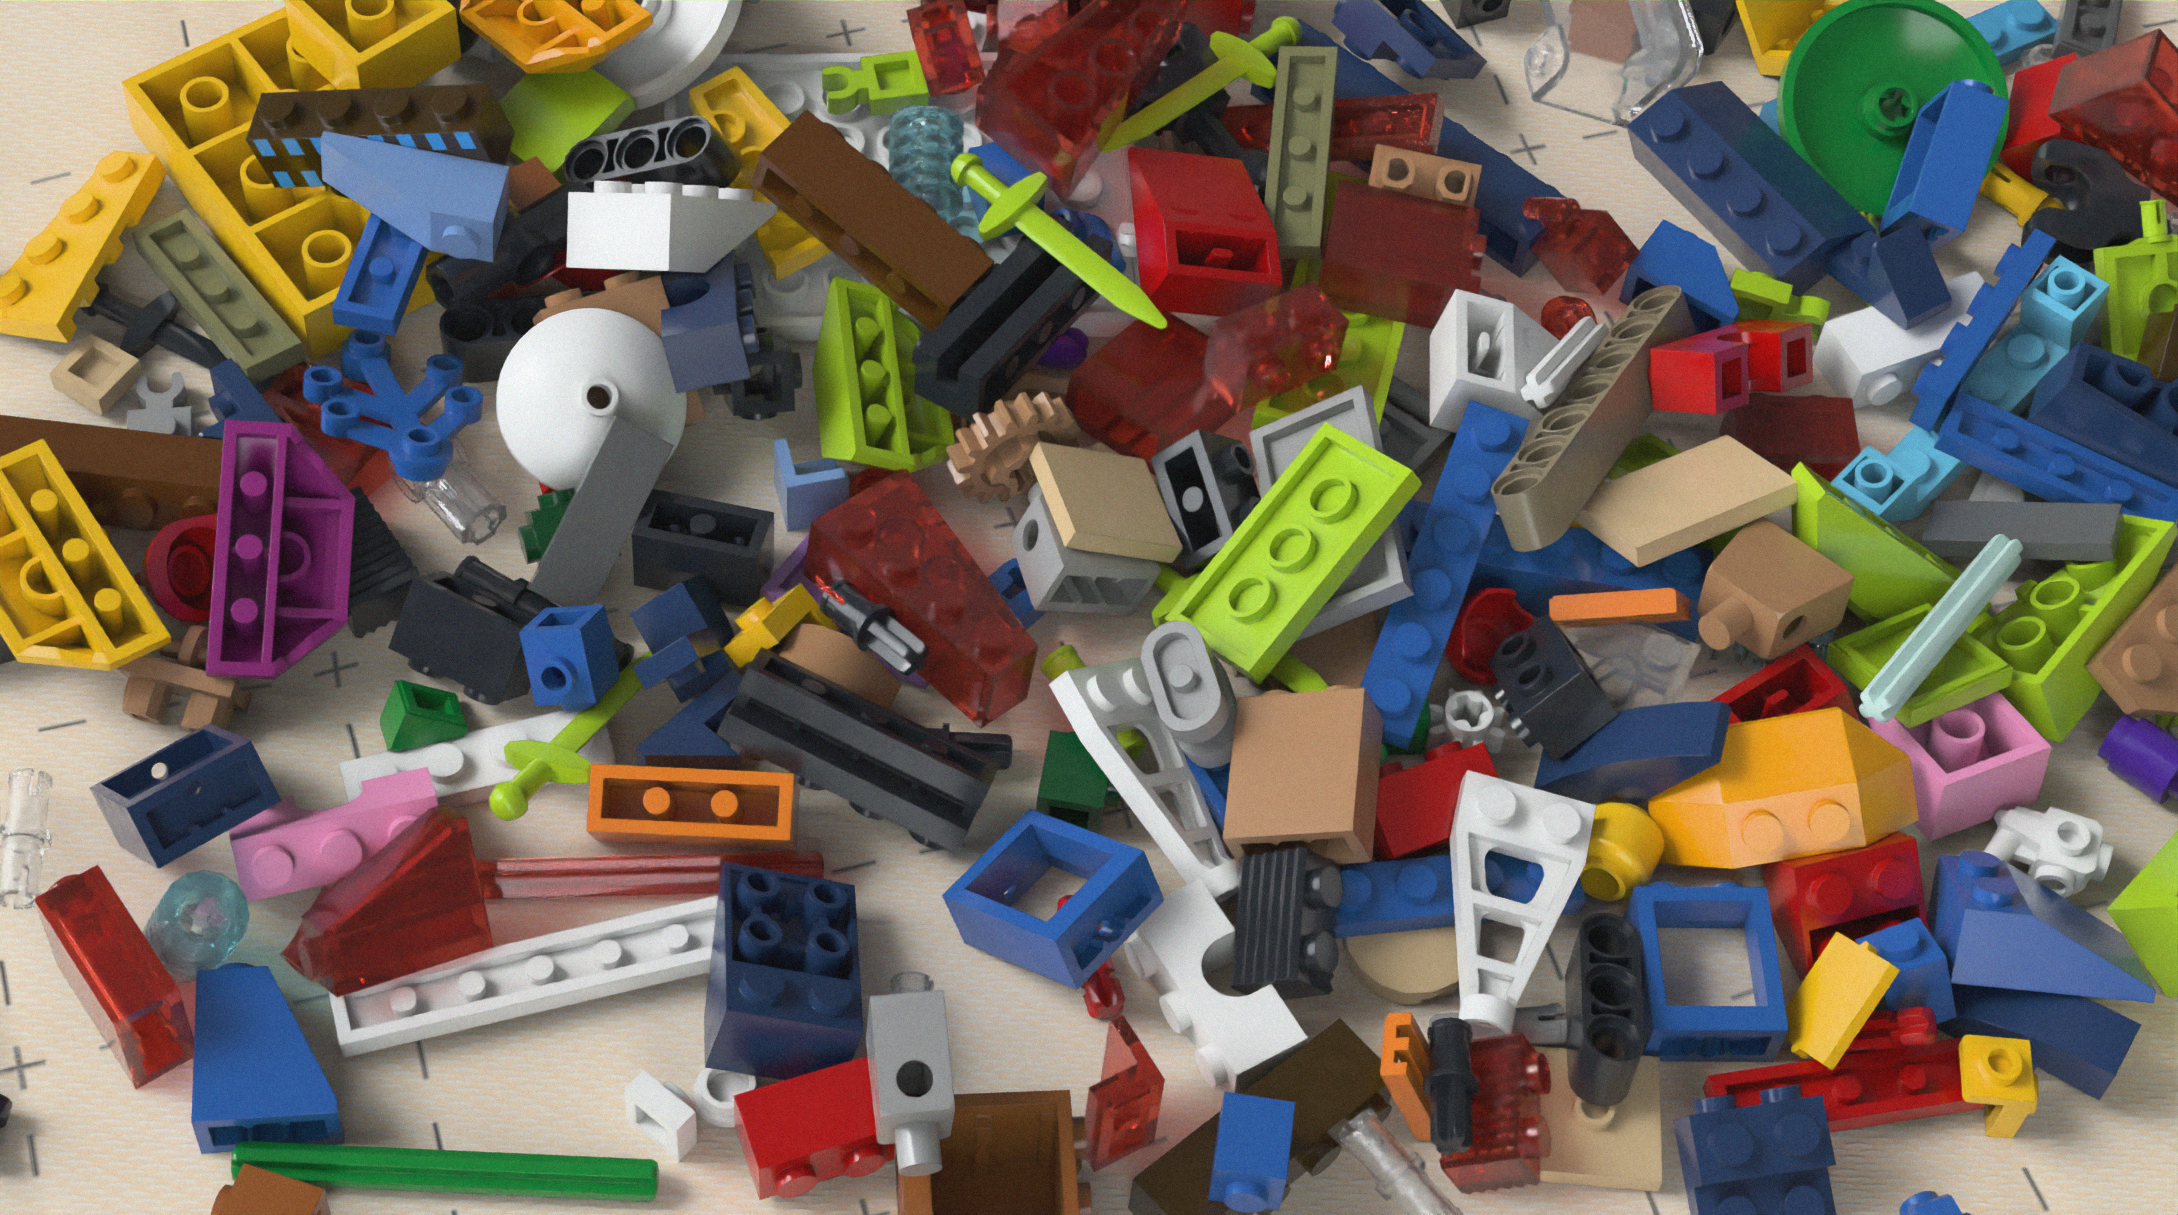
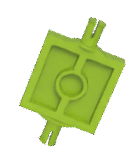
M2166 199L2139 202V205H2141L2143 238H2138L2124 246L2093 249L2095 276L2110 284L2109 292L2099 309L2102 349L2135 362L2149 313L2171 312L2174 309V305L2178 304V236L2174 234L2168 235Z

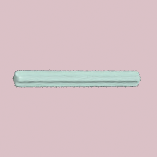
M2004 534L1995 535L1860 694L1863 703L1860 705L1859 711L1864 718L1873 717L1881 724L1889 722L2022 562L2019 554L2023 550V545L2018 539L2009 540Z

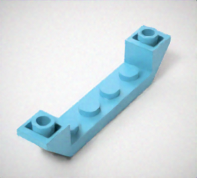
M2059 255L2022 292L2020 322L1976 365L1960 390L2019 416L2033 401L2038 381L2074 346L2082 341L2109 292L2110 284ZM1945 411L1931 433L1916 425L1886 456L1868 445L1831 484L1887 522L1914 520L1923 513L1969 464L1934 448L1946 414Z

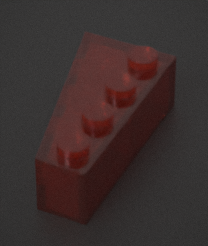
M2158 28L2062 65L2047 116L2088 145L2106 151L2121 165L2123 170L2178 208V48Z

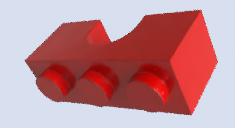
M1747 319L1650 349L1651 362L1648 367V383L1652 389V410L1717 415L1749 404L1750 391L1783 393L1813 383L1812 323Z

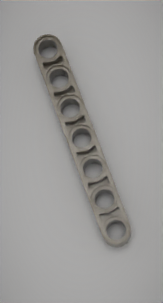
M1664 285L1640 294L1630 303L1493 483L1490 491L1512 549L1518 552L1539 550L1551 545L1562 537L1652 413V389L1648 383V367L1651 362L1650 349L1698 335L1680 286Z

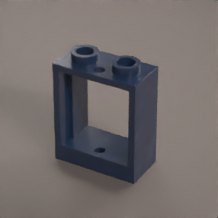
M211 723L90 787L119 845L157 869L282 801L252 742ZM157 763H163L166 767L165 774L160 778H154L151 772L152 767Z

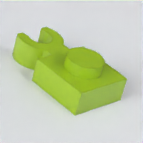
M918 50L860 57V70L856 71L845 66H830L822 69L823 91H831L827 92V110L829 114H846L860 104H868L871 116L928 109L929 92Z
M1735 268L1729 284L1740 311L1736 323L1747 319L1812 323V341H1817L1821 325L1824 326L1831 304L1829 301L1816 296L1797 297L1791 295L1793 288L1791 284L1775 280L1766 273L1748 272Z

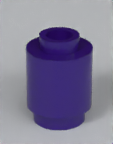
M2123 715L2107 734L2098 751V756L2109 763L2107 770L2159 804H2163L2170 796L2178 800V739L2145 717L2138 721L2130 715Z

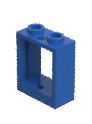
M1962 79L1959 82L1953 80L1919 109L1879 226L1881 238L1912 223H1916L1921 228L1932 254H1934L1965 232L2009 100L1993 95L1994 90L1985 83L1971 79Z
M1029 809L942 895L965 944L1076 990L1096 972L1165 900L1143 850ZM1051 866L1088 880L1047 922L1011 908ZM1103 921L1102 928L1098 932L1099 924Z
M1666 881L1654 882L1646 886H1635L1623 918L1634 926L1640 939L1645 1033L1642 1055L1660 1057V1062H1774L1788 1034L1789 1028L1767 887H1744L1736 882H1722L1711 887H1682ZM1657 928H1744L1756 1006H1667Z

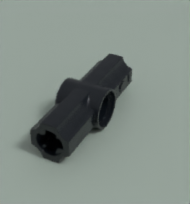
M580 180L574 184L568 181L520 211L509 205L493 263L471 258L459 259L445 254L426 266V281L430 285L436 301L448 312L453 310L461 312L510 281H513L518 286H527L537 281L550 268L555 255L567 248L568 193L593 192Z

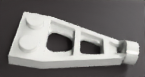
M1139 657L1067 670L1052 681L1049 686L1080 741L1184 881L1189 884L1200 878L1217 904L1236 895L1239 890L1241 865L1236 858H1229L1225 852L1201 789L1187 765L1184 751L1159 716ZM1140 729L1151 744L1159 765V772L1150 775L1143 773L1119 743L1117 733ZM1171 792L1186 831L1183 830L1157 794Z
M1467 770L1461 781L1449 839L1460 991L1458 1018L1467 1021L1472 1026V1040L1484 1043H1503L1511 1038L1517 1002L1586 864L1596 805ZM1489 851L1541 864L1544 877L1534 898L1530 902L1523 904L1494 896L1489 892L1485 873V855ZM1482 918L1523 928L1524 937L1516 961L1513 964L1481 955L1480 930Z

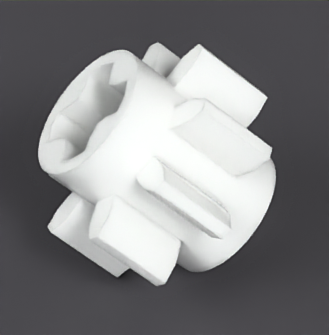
M1451 688L1448 689L1444 707L1435 704L1429 705L1431 719L1426 743L1427 750H1433L1453 741H1460L1463 749L1484 742L1489 752H1501L1506 734L1499 729L1504 709L1503 707L1493 708L1490 701L1483 696L1482 690L1478 689L1476 692H1456Z

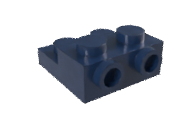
M1339 0L1335 6L1334 14L1336 16L1331 22L1346 36L1343 40L1345 46L1364 60L1388 59L1397 62L1405 72L1421 80L1424 78H1441L1443 80H1449L1450 78L1475 79L1487 63L1474 48L1422 0Z
M1801 1085L1784 1086L1759 1091L1760 1105L1740 1108L1736 1106L1735 1095L1717 1096L1693 1101L1694 1115L1673 1120L1690 1215H1836L1827 1167L1836 1165L1823 1095L1803 1098Z

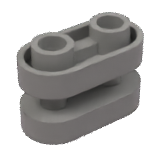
M1171 621L1160 625L1148 635L1141 649L1142 665L1159 716L1194 764L1204 768L1223 766L1231 762L1237 701L1228 674L1216 655L1211 652L1208 643L1194 625L1184 621Z

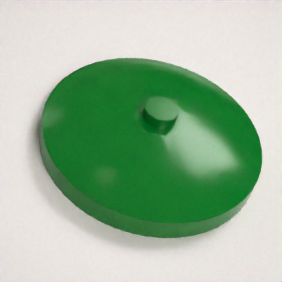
M1849 0L1834 7L1820 17L1803 34L1789 54L1778 84V128L1781 138L1858 212H1865L1866 216L1872 213L1877 221H1881L1919 109L1953 80L1959 82L1962 79H1971L1985 83L1994 90L1993 95L2009 100L2007 85L2000 63L1982 34L1968 20L1946 5L1935 0ZM2009 103L1983 180L1993 168L2004 145L2009 121Z

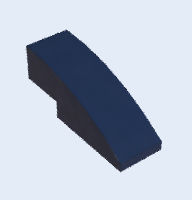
M1722 701L1651 705L1618 711L1616 717L1557 761H1554L1543 748L1534 788L1589 804H1595L1616 794L1630 804L1638 805L1721 762L1732 707Z
M1951 983L1957 1017L1936 1024L1938 1030L1953 1038H1961L1964 1035H1979L2030 1040L2033 1073L2038 1067L2097 1100L2101 1099L2116 1076L2141 1027V1024L2081 996Z

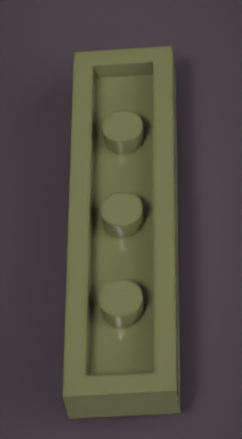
M1279 46L1264 207L1277 232L1280 259H1322L1340 62L1338 47Z
M187 208L132 233L137 252L227 359L232 358L253 385L306 360L301 340Z

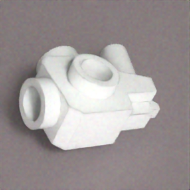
M2017 806L2014 810L2009 809V811L2000 808L1996 812L1994 819L1998 828L1983 852L1992 854L2007 863L2010 859L2030 865L2028 876L2064 898L2069 897L2072 893L2075 894L2084 890L2089 880L2100 883L2103 881L2112 858L2113 845L2101 842L2104 829L2098 821L2051 806L2045 814Z

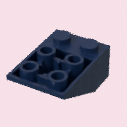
M724 862L720 874L704 1013L705 1068L787 1080L852 1061L864 1033L855 885Z

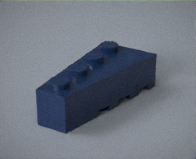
M2080 341L2038 381L2027 421L2178 490V378L2171 383L2153 378L2150 367Z

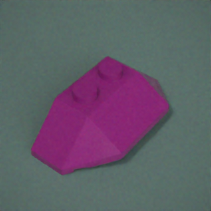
M225 420L206 662L207 677L275 680L347 627L355 497L322 458L305 442L304 437L292 423Z

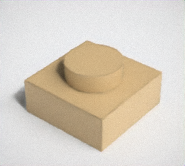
M90 332L49 374L54 389L103 416L136 383L139 375H143L139 359Z

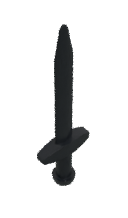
M95 281L100 288L90 307L80 308L90 317L100 314L127 327L128 330L124 335L120 349L136 358L143 356L158 344L207 369L228 360L212 340L174 322L181 303L170 290L158 296L144 308H141L110 293L107 284ZM278 373L253 385L261 395L283 406L321 416L322 404L308 401L303 395V385L291 378Z

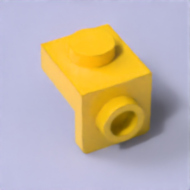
M800 583L772 603L765 596L750 606L735 620L742 630L723 649L735 664L741 668L754 659L761 647L768 650L777 643L785 644L796 624H814L838 632L840 630L830 618L822 614L820 605Z
M1964 1035L1959 1043L1962 1097L1969 1103L1984 1104L1986 1136L2013 1139L2026 1116L2034 1114L2038 1104L2039 1082L2037 1075L2033 1073L2030 1040Z

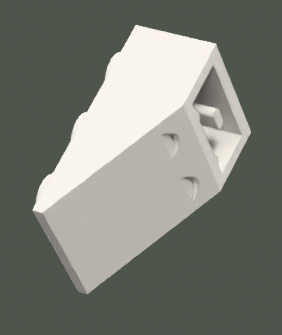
M594 181V193H568L566 267L705 273L777 213V206L773 203L754 202V190L683 185V183L672 182L632 184V182Z
M1455 289L1429 337L1430 426L1457 433L1469 400H1473L1530 420L1522 442L1523 445L1560 395L1550 406L1538 408L1534 400L1525 401L1523 399L1521 389L1527 384L1526 376L1560 340L1513 303Z

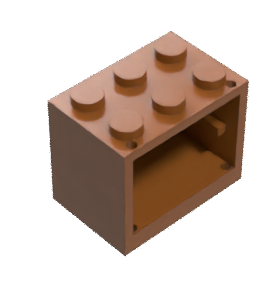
M1070 1090L954 1094L955 1113L951 1135L940 1139L943 1168L933 1174L924 1176L900 1175L898 1173L895 1145L898 1215H1092L1090 1182H1082V1159H1086L1087 1156L1086 1122L1084 1116H1072Z

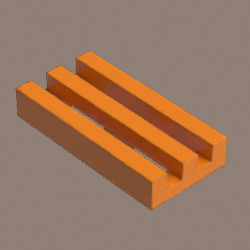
M1675 588L1560 595L1549 599L1550 617L1558 626H1562L1565 629L1691 621L1690 598Z
M1412 1012L1388 1013L1384 1024L1380 1076L1413 1136L1418 1141H1431L1430 1099L1423 1091V1080L1429 1074V1045Z

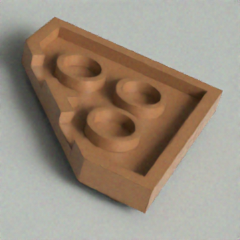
M2178 561L2085 665L2089 673L2126 715L2149 717L2159 714L2178 717Z

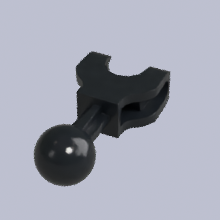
M1181 22L1165 29L1156 50L1157 64L1148 62L1128 45H1118L1101 51L1096 55L1092 65L1091 82L1096 93L1108 109L1123 123L1212 66L1219 59L1210 48V39L1199 27L1191 22ZM1224 88L1153 133L1160 137L1163 131H1172L1183 145L1195 141L1207 156L1242 160L1264 205L1269 151L1260 148L1243 149L1220 122L1231 99V96Z
M2066 139L2050 140L2035 150L2031 165V179L2034 185L2058 198L2066 209L2047 207L2036 212L2023 226L2021 248L2033 230L2037 228L2057 239L2045 264L2050 265L2061 255L2085 269L2094 263L2093 249L2124 246L2138 238H2143L2141 205H2139V202L2150 200L2151 189L2132 182L2124 173L2121 165L2111 155L2099 148ZM2167 219L2168 235L2174 234L2178 236V223Z

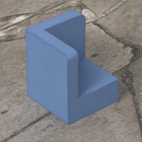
M787 439L773 440L774 484L787 532L815 527L826 513L837 523L849 521V478L846 469L838 468L836 460L827 458L793 464Z

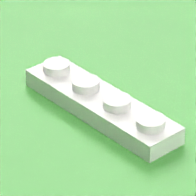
M562 710L469 732L464 737L405 751H388L341 762L339 766L348 803L362 793L361 781L424 767L429 769L437 796L439 811L489 800L490 794L497 784L501 782L509 783L520 772V770L513 767L505 759L504 746L509 741L529 740L549 743L581 711L570 712ZM605 725L577 754L592 764L616 765L615 753L607 726ZM547 782L544 786L553 785L557 783Z

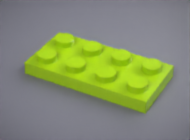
M1324 422L1164 619L1167 622L1184 621L1194 625L1217 658L1260 685L1423 483L1410 468Z

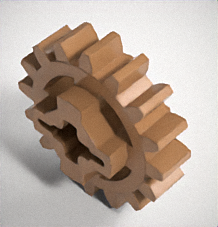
M1042 391L1030 401L1026 392H1023L1015 400L1004 402L1000 399L996 401L994 412L988 415L977 412L973 415L976 423H972L970 428L958 429L955 434L960 443L947 447L946 452L950 460L946 462V466L956 486L961 489L966 499L976 495L979 502L985 504L997 494L1003 503L1008 501L1011 496L1027 495L1032 484L1038 481L1028 458L1038 441L1079 448L1080 444L1076 437L1081 434V430L1061 397L1051 400L1048 392Z

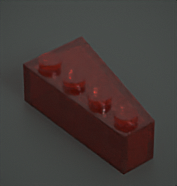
M1189 0L1092 1L988 85L979 129L1032 174L1039 171L1045 174L1048 180V188L1067 202L1178 39Z
M899 469L811 522L803 575L841 605L845 603L844 598L829 586L838 580L846 579L853 583L856 589L875 604H885L894 609L897 614V621L923 640L929 647L930 652L925 659L927 662L926 667L921 672H915L980 729L1027 699L1038 645L907 469Z

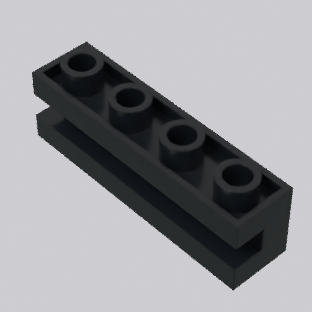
M1053 213L1049 215L1071 233L1072 222ZM1092 233L1083 243L1111 265L1113 242ZM1023 234L1015 250L1001 264L995 263L982 283L967 298L962 297L951 308L948 317L933 332L927 331L920 337L912 354V363L915 365L914 393L972 423H976L973 415L977 412L987 414L994 407L995 402L1000 400L1101 294L1027 235Z
M761 647L748 666L737 689L738 693L735 700L726 712L716 736L729 741L730 747L747 759L754 761L767 760L788 770L789 773H794L798 779V784L817 791L826 789L849 800L850 806L867 818L874 820H883L885 818L908 829L910 836L926 847L938 850L946 848L957 854L978 809H980L992 785L1000 764Z

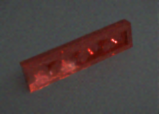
M1438 92L1336 99L1331 162L1372 160L1376 144L1436 156L1446 105ZM1274 104L1226 107L1220 122L1243 149L1260 148L1269 151Z

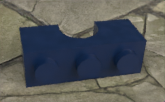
M733 249L705 273L661 271V281L670 308L661 310V338L676 393L751 378L750 354L760 352V346L755 326L758 325L754 302L757 296L749 262L738 264L735 250Z

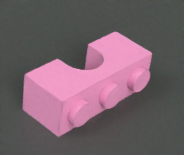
M428 767L361 781L363 791L360 796L349 803L334 808L305 810L295 805L294 796L282 798L281 802L230 829V843L244 903L449 857L437 796Z

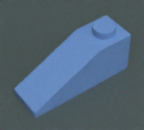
M323 131L320 145L322 180L430 251L449 254L459 259L471 258L493 263L509 207V166Z

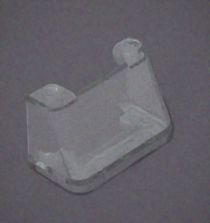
M1540 0L1548 29L1528 48L1524 57L1525 77L1534 102L1627 129L1629 123L1668 91L1684 87L1694 78L1702 64L1704 50L1689 0Z

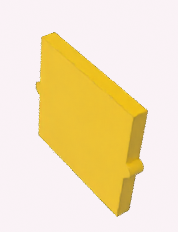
M1836 932L1785 1007L1789 1028L1785 1039L1793 1044L1791 1051L1802 1059L1810 1055L1833 1071L1900 972V969L1877 956L1878 949L1869 942L1864 941L1859 945Z

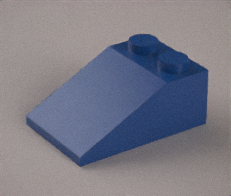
M1975 850L1964 851L1960 856L1938 854L1927 911L1929 933L1947 958L1951 983L2154 1003L2156 989L2121 932L1992 854Z

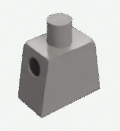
M1036 482L1028 491L1027 497L1030 506L1012 532L1011 544L1035 611L1132 615L1162 572L1158 563L1153 560L1066 548L1040 484Z
M944 990L870 996L866 1047L877 1142L880 1144H896L898 1173L900 1175L924 1176L936 1173L943 1168L940 1139L951 1135L955 1113Z

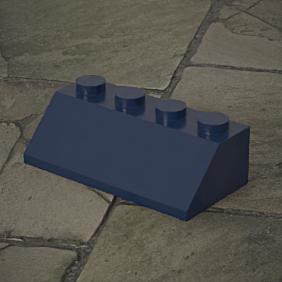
M1722 81L1671 89L1627 125L1634 158L1749 272L1766 273L1775 280L1793 285L1791 295L1802 296L1827 275L1823 271L1827 251L1868 231L1876 234V229Z

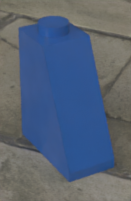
M234 962L224 964L217 969L196 971L191 1123L201 1154L233 1152L237 1143L241 1141L324 1145L345 1144V1129L338 1100L268 966L254 967L247 963Z

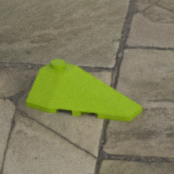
M2123 514L2124 523L2113 561L2064 560L2065 566L2040 584L2030 578L2016 588L2015 593L2018 600L1993 617V615L1984 611L1965 630L2013 667L2011 686L1999 690V692L2044 739L2062 743L2096 701L2102 686L2089 673L2085 665L2148 595L2178 534L2175 522Z

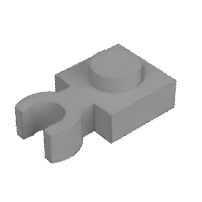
M180 372L173 373L172 386L163 393L152 392L148 375H139L136 381V391L142 409L127 410V429L194 437L195 421L191 406L185 407L187 392L182 374Z

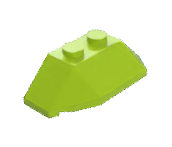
M835 276L829 287L812 367L822 458L881 471L911 474L949 460L950 457L946 449L948 446L955 444L951 412L914 393L915 365L912 363V354L916 343L923 334L912 321L899 311L900 306L876 286Z
M1799 462L1791 471L1792 478L1797 482V502L1792 505V535L1855 576L1847 607L1867 624L1872 626L1878 620L1884 621L1925 603H1930L1934 607L1963 573L1812 471L1802 462ZM1988 602L1978 615L1987 611L1992 604Z

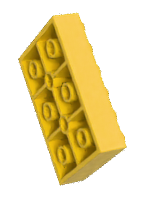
M283 7L130 77L121 83L132 130L151 154L157 155L175 186L250 283L301 340L304 353L313 362L341 348L342 343L348 339L349 333L357 329L334 324L332 306L371 212L332 186L275 188L246 142L261 93L337 90L292 47L286 7ZM509 199V205H511L513 208L519 211V209ZM429 250L403 316L436 300L430 285L426 281V266L444 256L445 253Z

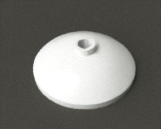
M581 308L561 312L543 320L530 329L517 342L505 360L499 376L496 392V412L503 439L520 466L540 483L551 489L559 491L574 487L576 492L614 416H618L673 444L674 447L665 462L666 464L678 446L684 430L687 413L686 391L676 393L663 342L652 330L634 318L619 312L599 308ZM600 387L607 392L609 403L606 408L596 409L589 404L587 392L590 388Z

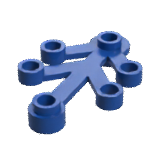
M362 329L351 331L348 339L341 346V372L329 366H314L304 372V397L312 403L322 404L321 430L332 437H347L388 451L389 458L394 463L395 472L407 480L427 482L440 478L445 473L446 466L453 459V444L451 440L467 424L476 423L482 418L483 394L476 388L462 386L464 376L463 360L450 354H436L429 357L426 364V378L410 393L405 395L391 370L392 349L390 344L386 342L385 335ZM342 374L355 381L368 382L375 396L343 386ZM445 396L444 413L430 425H422L419 419ZM360 415L390 424L393 429L360 420Z

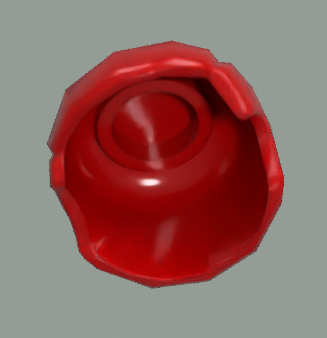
M1484 588L1475 590L1465 596L1444 651L1451 667L1461 677L1475 686L1491 687L1498 682L1486 659L1497 651L1500 644L1507 637L1516 632L1526 630L1534 623V616L1517 603L1514 599L1517 592L1510 588Z

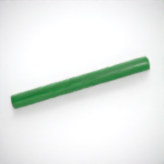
M241 1141L237 1143L231 1158L233 1181L236 1180L243 1164L246 1163L317 1187L650 1202L656 1198L659 1186L658 1163L653 1159Z

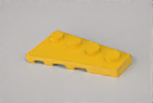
M736 65L688 90L689 107L693 115H699L707 119L739 150L742 156L740 173L734 182L729 185V188L754 190V202L772 203L751 186L760 153L792 123ZM778 207L777 213L752 233L776 282L833 252Z
M114 150L111 154L105 156L99 161L95 172L78 192L62 203L60 212L48 226L26 244L24 253L0 277V334L63 343L70 342L77 330V326L72 320L73 315L78 307L91 306L100 290L94 279L103 265L116 263L124 249L119 236L124 229L138 225L167 175V171L157 155Z

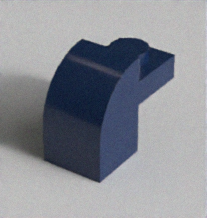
M703 575L678 583L629 613L652 653L650 657L633 666L645 690L668 682L681 704L714 685L732 669L737 671L738 666L723 649L735 637L733 629Z

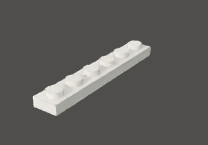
M718 895L327 985L342 1057L346 1058L708 973Z

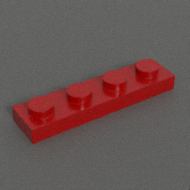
M1963 1037L1935 1041L1928 1045H1907L1900 1048L1843 1055L1833 1071L1814 1059L1708 1075L1703 1085L1705 1098L1735 1095L1737 1108L1760 1105L1759 1091L1801 1085L1803 1098L1823 1095L1830 1133L1981 1110L1984 1104L1966 1102L1962 1097L1959 1043Z

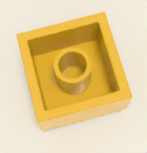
M284 0L292 47L337 90L414 87L461 59L456 8L447 0Z

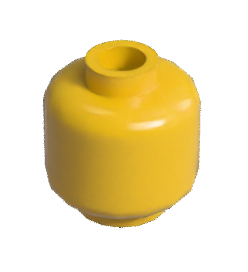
M1617 802L1596 805L1586 864L1580 874L1582 888L1590 896L1604 901L1631 898L1635 886H1646L1649 884L1661 859L1665 842L1661 829L1642 808L1633 804Z

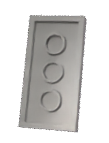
M1362 384L1249 432L1261 499L1324 422L1384 454L1373 400ZM1397 516L1297 638L1296 642L1414 595Z

